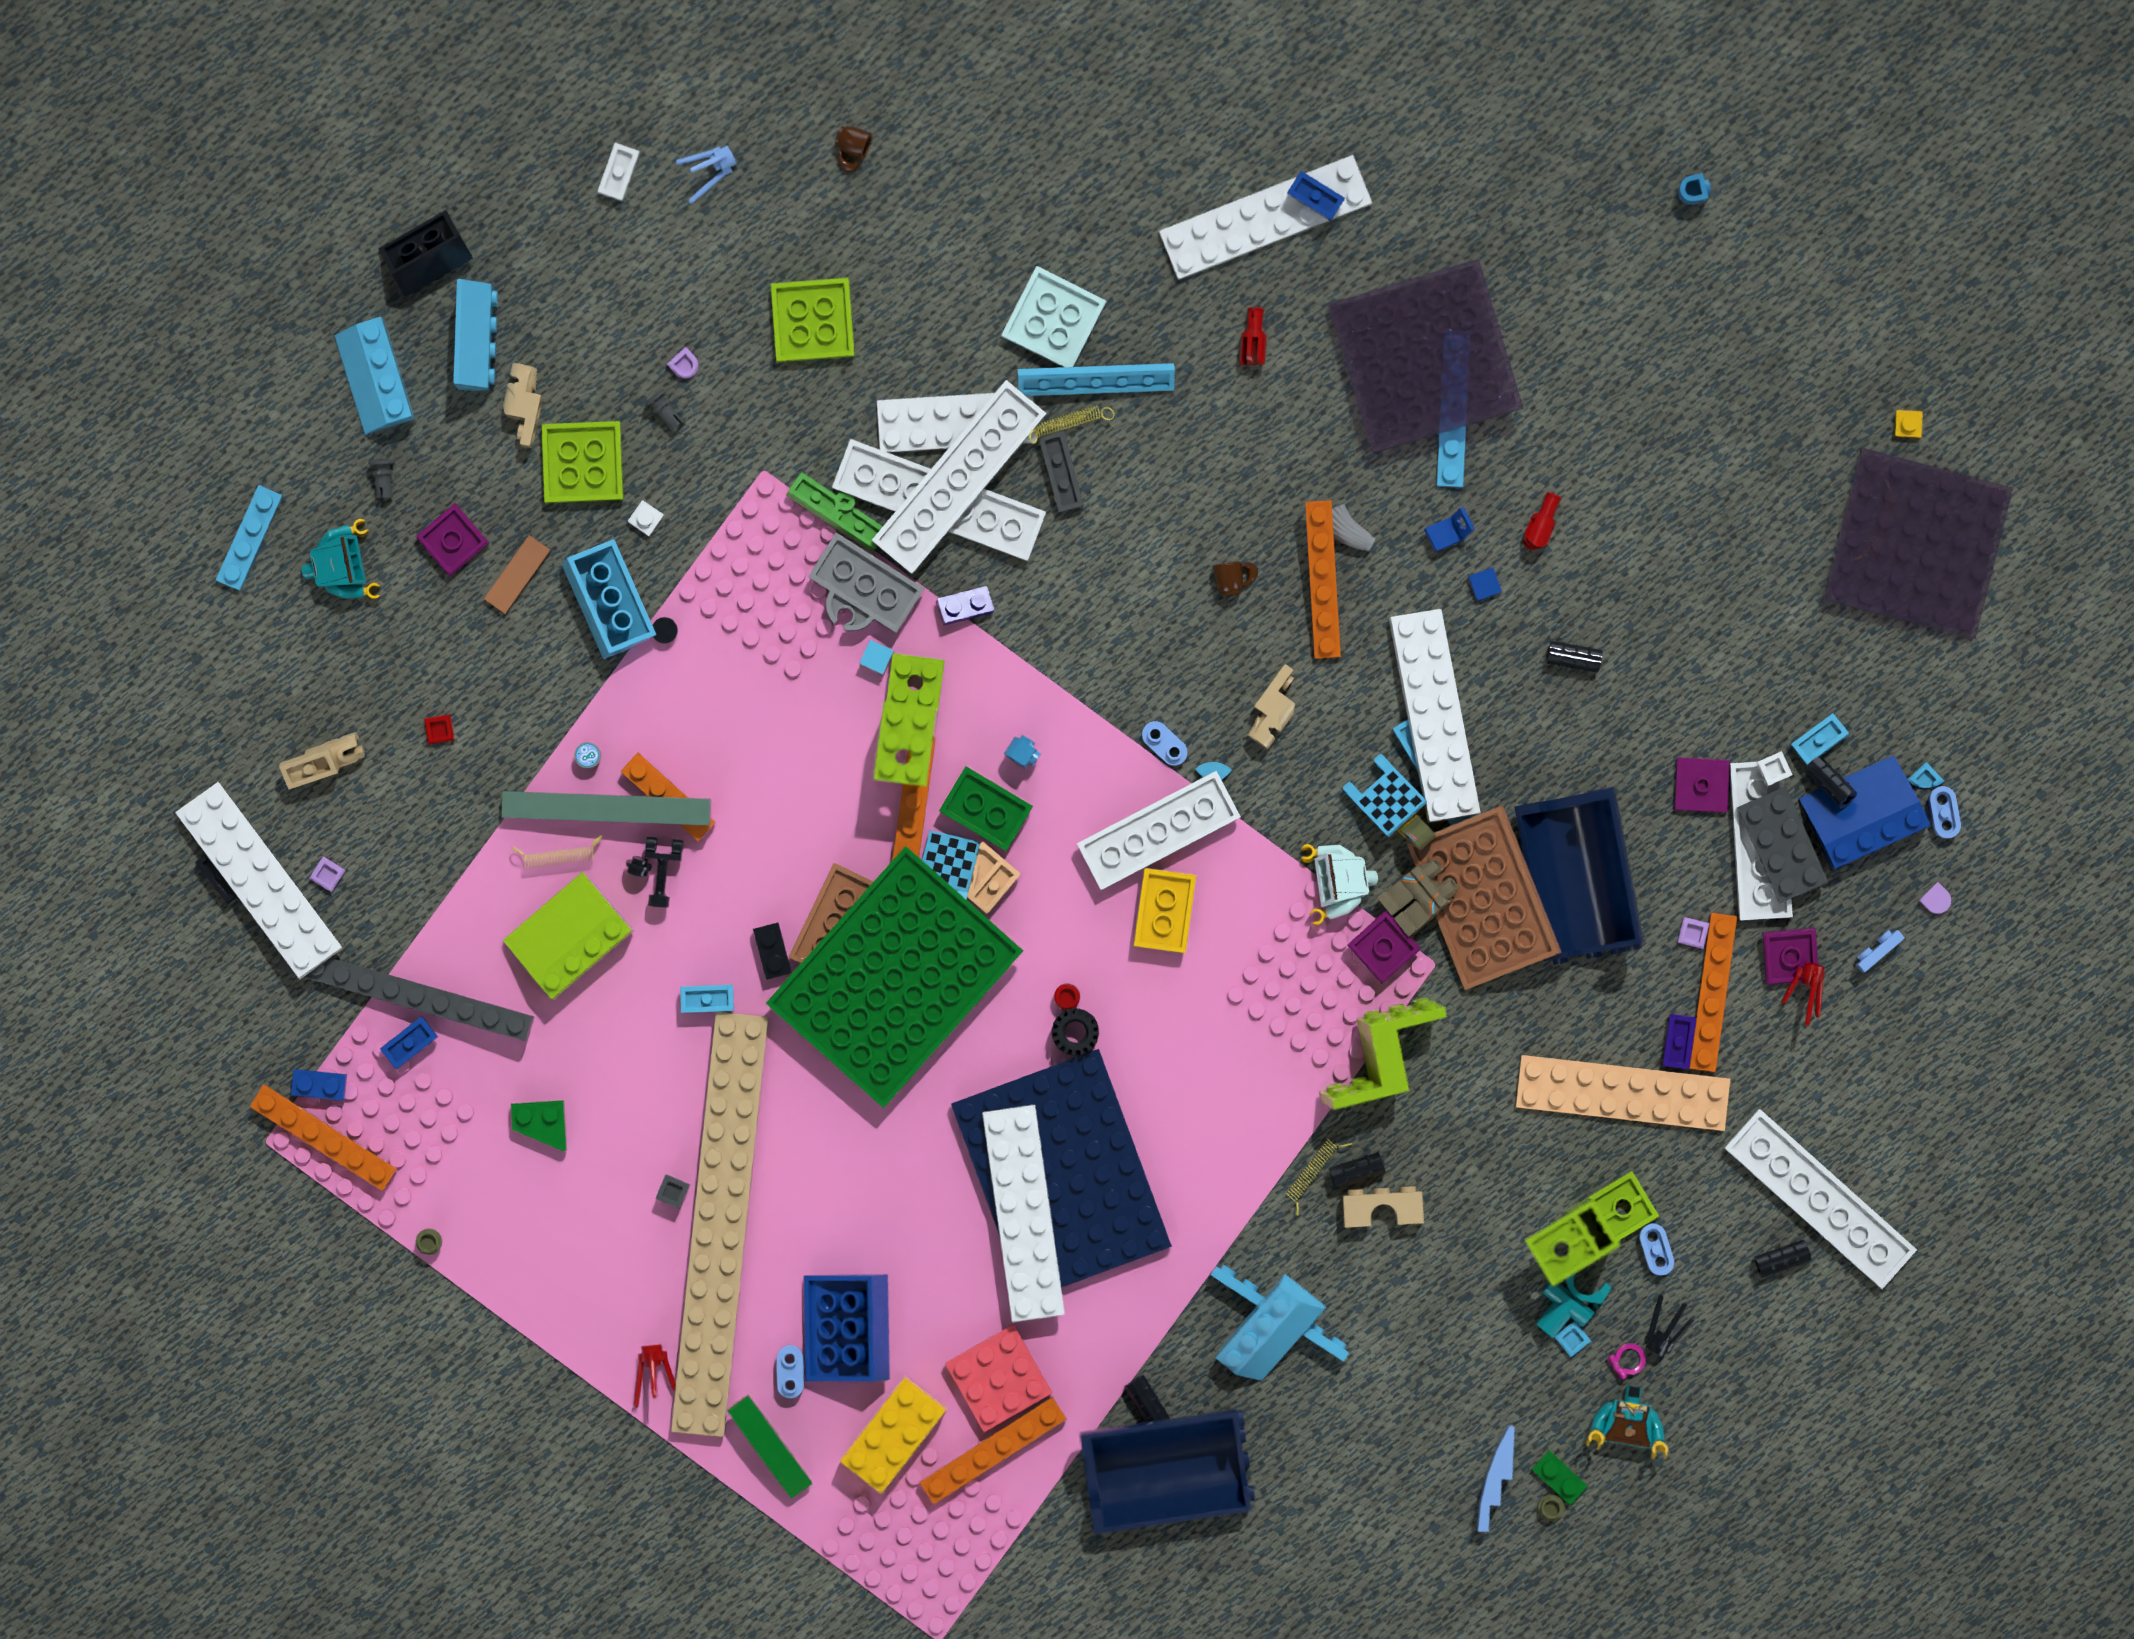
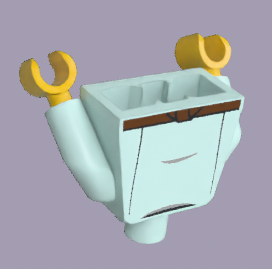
M1306 844L1301 848L1303 851L1310 850L1312 852L1311 856L1301 857V860L1304 863H1311L1315 860L1321 907H1326V910L1323 911L1320 909L1311 910L1309 915L1317 912L1322 916L1320 921L1313 922V925L1322 924L1324 918L1327 917L1333 919L1350 913L1361 903V897L1368 895V886H1376L1378 883L1377 872L1375 870L1366 871L1365 860L1362 857H1355L1354 853L1341 845L1318 846V849H1314L1313 846Z

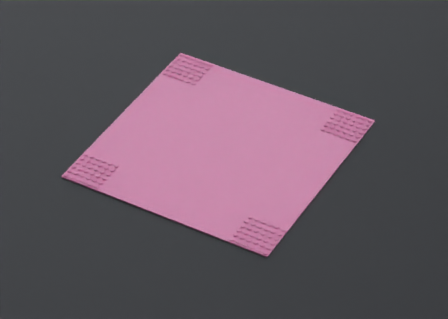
M762 471L652 618V625L661 617L672 619L678 627L676 638L670 643L663 644L652 637L629 649L524 791L647 796L620 772L639 752L688 798L711 799V818L716 822L715 825L698 842L679 824L504 818L389 975L534 1016L528 1041L525 1042L371 997L317 1070L319 1072L347 1074L345 1100L298 1096L294 1103L396 1167L397 1171L384 1191L376 1188L278 1124L266 1139V1144L934 1639H943L1081 1451L1079 1432L1096 1430L1125 1391L1124 1386L1133 1380L1328 1114L1331 1107L1321 1102L1319 1091L1326 1090V1086L1335 1083H1341L1342 1086L1350 1084L1351 1080L1365 1063L1356 1018L1364 1017L1363 1013L1367 1011L1379 1010V1013L1389 1011L1388 1007L1396 1004H1404V1007L1407 1006L1434 969L1435 962L1419 951L1381 984L1347 946L1376 918L1357 906L1346 915L1333 919L1327 917L1324 918L1322 924L1313 925L1312 923L1320 921L1322 916L1317 912L1309 915L1311 910H1326V907H1321L1317 875L1241 819H1237L1145 867L1197 875L1186 953L1134 946L1144 868L1101 890L1077 843L1192 783L970 620L943 626L936 604L938 597L926 588L897 633L876 620L868 627L859 631L843 630L844 624L850 622L853 618V613L849 609L840 610L838 621L834 624L826 609V600L830 591L808 578L835 533L854 543L918 585H922L876 551L871 553L786 496L790 488L767 471ZM870 640L894 650L895 654L945 660L935 732L936 742L919 858L923 859L929 831L932 830L977 842L983 841L1021 873L988 914L969 898H967V901L1024 950L884 1108L765 1004L791 974L766 980L753 931L754 928L779 922L793 973L801 963L789 958V955L833 863L875 881L893 859L903 784L873 780L883 703L887 700L892 657L883 675L860 665L859 662ZM914 675L909 678L908 686L912 690H919L923 686V680L920 676ZM1021 735H1024L1035 743L1033 747L1041 755L1034 766L1029 764L1024 769L1003 754L1015 736L1020 738ZM584 742L595 744L601 751L599 764L591 769L582 768L575 761V750ZM901 749L896 753V761L899 764H906L908 750ZM965 766L1033 806L1007 852L939 812ZM602 835V838L599 840V842L595 846H593L592 857V844L599 836ZM647 837L657 838L656 853L672 854L673 839L683 840L682 862L669 860L667 865L666 888L664 892L666 896L670 897L669 908L648 906L649 895L654 894L656 889L657 859L646 858L648 863L652 865V869L648 871L646 877L635 876L627 872L626 860L632 859L633 856L645 858ZM512 847H514V848H516L517 850H519V851H521L522 853H524V858H525V855H527V857H526V868H525V861H524L523 856H522L521 854H519L518 852H516L515 850H513ZM575 848L578 850L579 862H578V856H577V852H576ZM566 849L568 850V852H567V863H566V856H565ZM569 849L571 850V852H570V862H569V856H568ZM560 850H562V852H561V863H560V856H559ZM563 850H565V852H564V863H563V856H562ZM581 872H584L634 932L560 996L552 1000L503 940ZM1069 983L1076 986L1080 992V1001L1075 1008L1088 1011L1098 1023V1041L1089 1052L1099 1049L1172 1247L1062 1287L1065 1315L1012 1322L1001 1238L951 1103L1081 1056L1068 1055L1062 1052L1055 1045L1052 1038L1053 1023L1058 1015L1065 1011L1055 1003L1054 993L1060 985ZM733 984L734 1011L719 1012L769 1017L727 1409L749 1394L777 1431L782 1441L795 1456L796 1461L813 1483L792 1499L760 1458L728 1411L724 1437L671 1432L675 1391L671 1388L662 1361L661 1366H656L657 1397H652L650 1367H645L644 1363L639 1406L634 1407L639 1364L638 1354L642 1353L641 1346L662 1344V1351H667L668 1362L675 1383L677 1381L716 1012L681 1013V986ZM423 1016L438 1035V1038L400 1068L395 1069L380 1048ZM1071 1022L1065 1029V1035L1071 1042H1080L1086 1035V1029L1080 1022ZM564 1100L567 1151L558 1150L512 1130L511 1103ZM666 1174L691 1184L680 1209L655 1199ZM424 1229H434L442 1237V1246L435 1254H422L416 1247V1237ZM888 1274L890 1380L876 1382L806 1381L804 1276ZM1014 1324L1053 1393L983 1432L945 1363ZM786 1345L797 1346L802 1351L804 1357V1388L801 1394L795 1398L782 1396L777 1388V1354ZM787 1354L785 1361L789 1364L795 1361L794 1355ZM907 1376L947 1407V1409L881 1494L843 1465L840 1460L902 1379ZM788 1380L785 1384L786 1388L793 1390L795 1382ZM1054 1397L1067 1420L933 1505L919 1483L921 1480L1049 1398Z

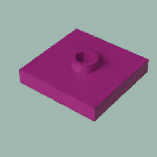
M456 503L415 536L450 577L490 543Z
M1677 757L1674 810L1727 813L1730 760Z
M1387 910L1347 944L1381 984L1421 950L1415 941L1407 936Z
M1816 928L1762 932L1765 980L1767 985L1791 983L1796 975L1798 966L1804 967L1805 962L1818 964Z

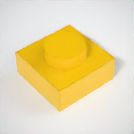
M1896 410L1894 437L1921 438L1923 411Z

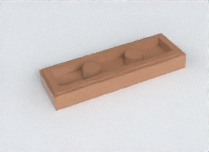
M529 535L484 599L506 614L551 550Z

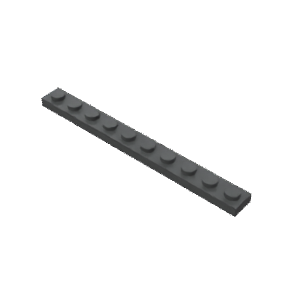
M281 956L277 970L296 975ZM329 958L303 977L525 1042L528 1041L534 1016L333 958Z

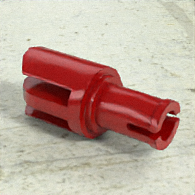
M1253 307L1247 308V330L1241 333L1239 365H1257V363L1265 365L1267 334L1262 331L1264 309L1255 307L1253 310Z
M1547 492L1539 512L1532 514L1523 538L1524 546L1527 549L1538 550L1548 544L1556 525L1553 517L1562 500L1558 495Z

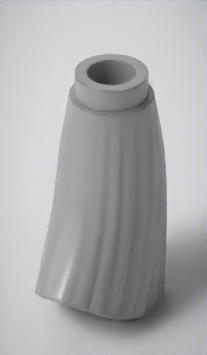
M1345 503L1333 507L1334 540L1349 547L1369 552L1376 538L1372 537L1368 531L1351 518Z

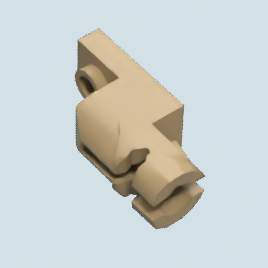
M512 363L510 376L517 379L518 382L507 384L503 409L507 417L525 420L524 424L519 425L517 439L520 440L522 447L532 448L543 401L541 395L532 393L533 390L536 391L537 368Z
M1286 664L1254 706L1262 714L1261 716L1257 715L1254 725L1248 733L1250 738L1267 750L1275 740L1269 729L1281 732L1294 715L1295 703L1279 692L1280 688L1286 690L1294 679L1291 676L1293 669Z
M354 732L339 739L330 740L319 746L307 749L305 755L281 762L279 768L288 789L337 774L340 767L364 758L363 745L356 747L357 740L359 739L358 734ZM350 749L348 754L344 755L343 751Z

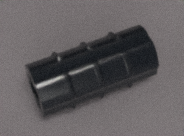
M1551 641L1546 663L1598 673L1603 650Z
M1823 757L1813 759L1805 768L1804 773L1812 780V783H1815L1839 808L1847 807L1855 799L1857 792Z
M1379 1152L1328 1168L1336 1190L1386 1174Z
M1803 1239L1755 1256L1754 1261L1760 1277L1763 1278L1812 1261L1808 1245Z
M1144 1375L1139 1376L1124 1386L1143 1416L1144 1421L1151 1422L1170 1419Z

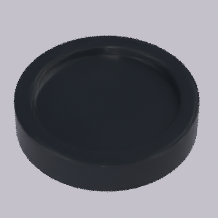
M661 617L652 625L656 632L654 639L660 643H670L678 634L676 623L668 617Z

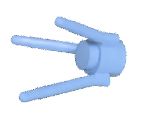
M728 146L723 148L717 147L711 151L676 160V164L679 165L709 157V160L691 167L690 171L695 172L710 165H713L716 171L721 169V172L689 199V203H693L725 175L732 172L731 167L736 165V161Z

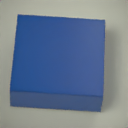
M1494 568L1468 576L1477 601L1502 592Z

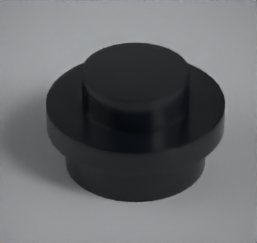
M633 856L632 859L626 860L627 872L629 874L646 877L648 871L652 869V865L644 857Z

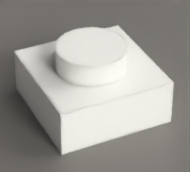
M642 500L628 522L650 537L664 517V514Z
M1782 751L1756 762L1767 786L1792 776Z

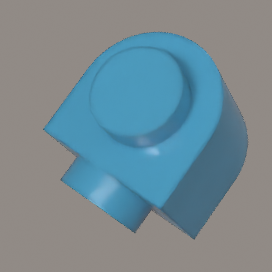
M1703 173L1686 177L1678 187L1680 200L1688 205L1706 202L1708 195L1711 194L1709 180H1704Z
M1021 735L1020 738L1015 736L1003 753L1007 758L1024 769L1029 764L1034 766L1041 755L1033 747L1035 743L1024 735Z

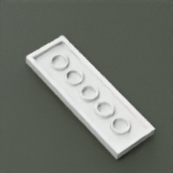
M995 393L877 400L880 450L892 453L949 449ZM1026 396L1034 403V396ZM1034 431L1031 434L1032 443H1034L1036 440V434ZM1029 436L1022 444H1032Z
M1756 762L1730 763L1739 921L1792 918V899L1782 903L1778 902L1737 807L1784 787V779L1767 786Z
M1217 771L1082 840L1077 845L1099 888L1103 890L1241 817Z

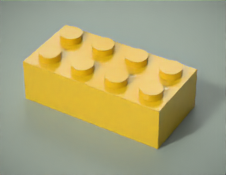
M905 1376L841 1458L840 1462L882 1494L944 1414L947 1407Z

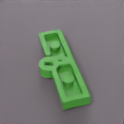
M800 473L786 496L873 553L878 546L872 542V539L883 526L859 510H853L855 499L852 495L844 492L835 495L804 473Z

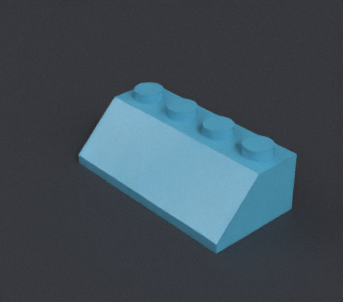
M457 279L453 384L459 390L490 391V384L495 385L496 371L491 369V358L496 359L497 352L496 343H492V333H497V317H493V307L498 306V291H494V287L489 283Z
M382 317L355 324L335 335L365 435L415 420L385 320Z
M614 539L570 556L561 564L603 660L626 651L656 635Z
M1284 1274L1221 1346L1216 1359L1236 1375L1262 1381L1325 1310L1326 1306Z

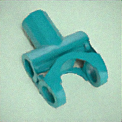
M1576 1273L1566 1278L1569 1290L1560 1282L1554 1286H1551L1549 1282L1543 1289L1542 1294L1551 1300L1552 1304L1535 1324L1551 1338L1558 1334L1570 1318L1583 1327L1603 1303L1611 1286L1605 1282L1594 1294L1583 1295L1576 1290L1573 1283ZM1582 1301L1593 1302L1594 1304L1592 1306L1596 1310L1593 1311Z

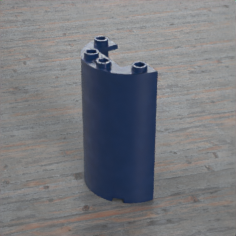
M1615 787L1549 801L1514 806L1524 860L1561 950V953L1543 959V961L1553 960V965L1568 963V957L1586 954L1587 959L1602 956L1601 951L1609 949L1611 954L1642 949L1641 943H1644Z
M1237 1409L1079 1432L1094 1534L1252 1511L1251 1502L1255 1501L1253 1485L1248 1486L1245 1468L1250 1467L1248 1451L1243 1452L1242 1443H1246L1243 1411L1238 1412Z

